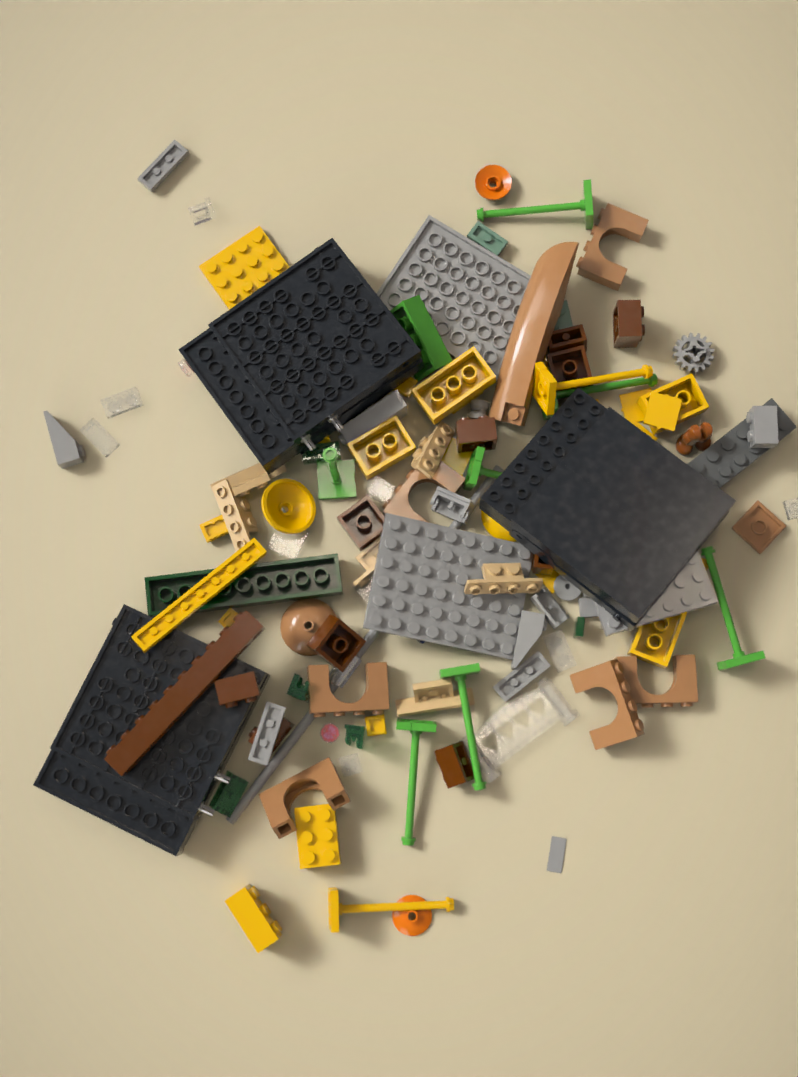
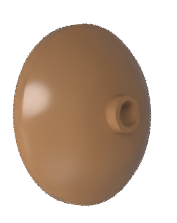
M314 598L298 600L291 604L284 612L280 624V631L285 644L297 654L304 656L318 655L307 644L330 614L336 617L332 608L325 602ZM307 622L312 623L310 629L305 628Z

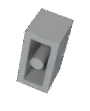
M753 406L746 415V421L750 424V431L747 433L750 447L774 448L779 444L777 406Z

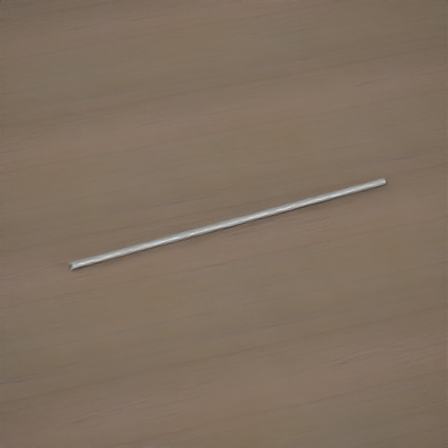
M496 465V466L493 468V470H495V471H499V472H503V471H504V470H503L501 467H499L498 465ZM487 476L470 500L475 506L474 509L479 504L481 496L495 482V478ZM454 520L449 527L460 529L463 524ZM370 630L363 638L366 641L344 672L338 671L329 683L332 694H334L380 632ZM309 710L269 761L268 766L262 770L227 816L226 820L234 825L315 719L314 714H309Z

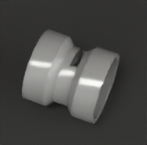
M471 400V412L468 417L472 420L486 415L489 403L483 400Z

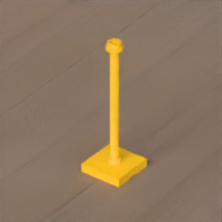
M537 362L535 363L533 397L547 416L554 415L557 390L640 376L648 379L653 376V368L651 365L646 364L642 365L641 369L557 383L544 363Z
M328 887L329 930L331 933L339 932V916L342 913L446 909V912L454 910V899L446 897L445 901L342 905V903H339L338 889L336 887Z

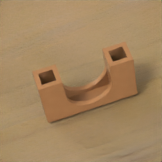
M608 203L605 209L601 208L597 218L600 219L598 225L594 224L590 234L593 235L592 240H587L583 249L586 252L584 258L580 256L576 267L579 268L577 275L618 291L628 268L604 258L599 249V242L606 236L620 235L639 243L649 220Z
M440 461L431 479L418 469H411L405 477L407 481L403 485L400 484L395 489L394 493L396 495L392 500L388 499L382 506L384 509L383 515L385 516L386 513L428 522L413 511L409 505L408 498L412 489L418 484L429 482L457 494L465 484L466 479L443 461Z
M695 655L672 656L673 683L670 689L662 695L650 694L641 687L637 674V656L614 658L618 659L623 666V675L630 685L632 700L636 704H641L642 708H653V704H661V707H673V703H681V707H691L693 703L698 702Z
M618 659L610 660L569 675L575 693L595 687H603L609 690L616 698L618 712L614 721L609 725L589 731L595 750L645 734L643 731L644 724L637 714V705L632 700L630 694V685L625 680L623 675L624 669Z
M387 662L365 664L366 689L363 696L354 703H344L334 697L329 686L328 665L307 666L309 714H314V717H326V713H334V716H345V712H353V716L365 715V711H372L373 715L384 714V710H389Z
M329 757L259 794L270 825L279 839L297 830L290 809L293 801L301 793L308 790L322 791L333 811L350 802L337 770Z

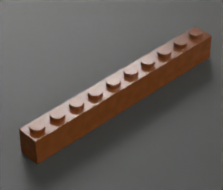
M247 610L239 612L233 619L235 622L230 627L226 626L219 635L221 637L216 642L213 640L205 648L207 651L203 656H197L191 663L193 666L188 671L184 670L177 677L179 681L174 686L170 685L163 692V698L160 701L155 700L149 707L150 711L145 716L141 715L135 721L136 726L131 731L128 729L120 737L122 741L117 746L114 744L107 750V756L104 760L121 776H126L207 691L214 681L262 633L265 627Z

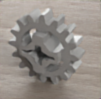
M690 333L688 338L683 335L681 340H677V346L673 348V351L676 353L673 354L672 358H677L675 365L680 364L681 371L686 368L687 374L691 370H693L694 374H697L698 370L704 372L705 367L711 365L710 361L714 359V356L710 354L714 352V349L709 348L712 342H705L706 336L701 339L700 333L696 337ZM687 344V348L682 350V347ZM705 357L704 361L699 364L700 358Z

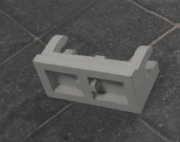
M437 486L430 502L432 511L464 525L467 523L475 507L470 499Z
M546 587L531 597L530 600L541 614H545V619L548 620L553 629L569 618Z

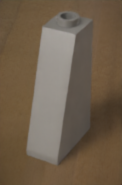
M395 390L345 424L343 429L339 431L340 435L338 436L342 445H347V443L397 415L399 420L407 416V404L399 391Z

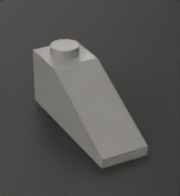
M44 411L57 464L63 469L83 463V456H85L83 446L79 445L48 411Z
M521 611L511 669L514 670L540 637L542 631H546L548 620H545V614Z

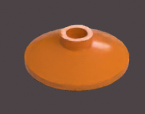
M498 165L483 167L475 178L477 192L488 200H499L505 197L512 185L509 172ZM494 183L496 187H490V184Z
M407 895L396 903L426 900L417 895ZM431 909L392 911L393 923L401 933L408 936H417L428 929L432 920ZM409 913H415L416 918L414 920H410L408 918Z

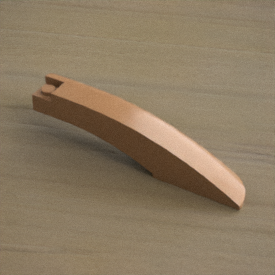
M563 242L552 246L541 255L533 269L511 330L488 414L490 417H495L496 420L525 426L533 397L535 363L543 362L558 317H560L579 245L578 242Z

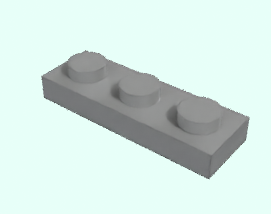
M174 140L137 178L138 181L149 191L153 192L189 155L188 150Z
M537 651L494 685L493 688L502 700L506 702L551 665Z
M266 702L248 760L268 766L286 707Z

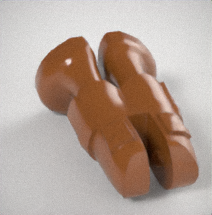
M703 422L699 427L695 424L690 426L678 438L676 442L677 452L680 455L687 456L692 452L694 445L699 451H705L711 445L710 438L713 433L711 424Z

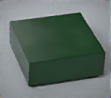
M585 617L576 618L573 638L580 639L583 637Z

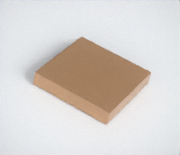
M757 500L731 529L756 552L761 554L784 530L786 525Z

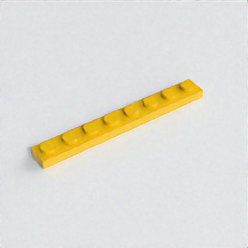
M255 538L250 540L133 634L131 637L144 653L147 652L263 558L267 551Z

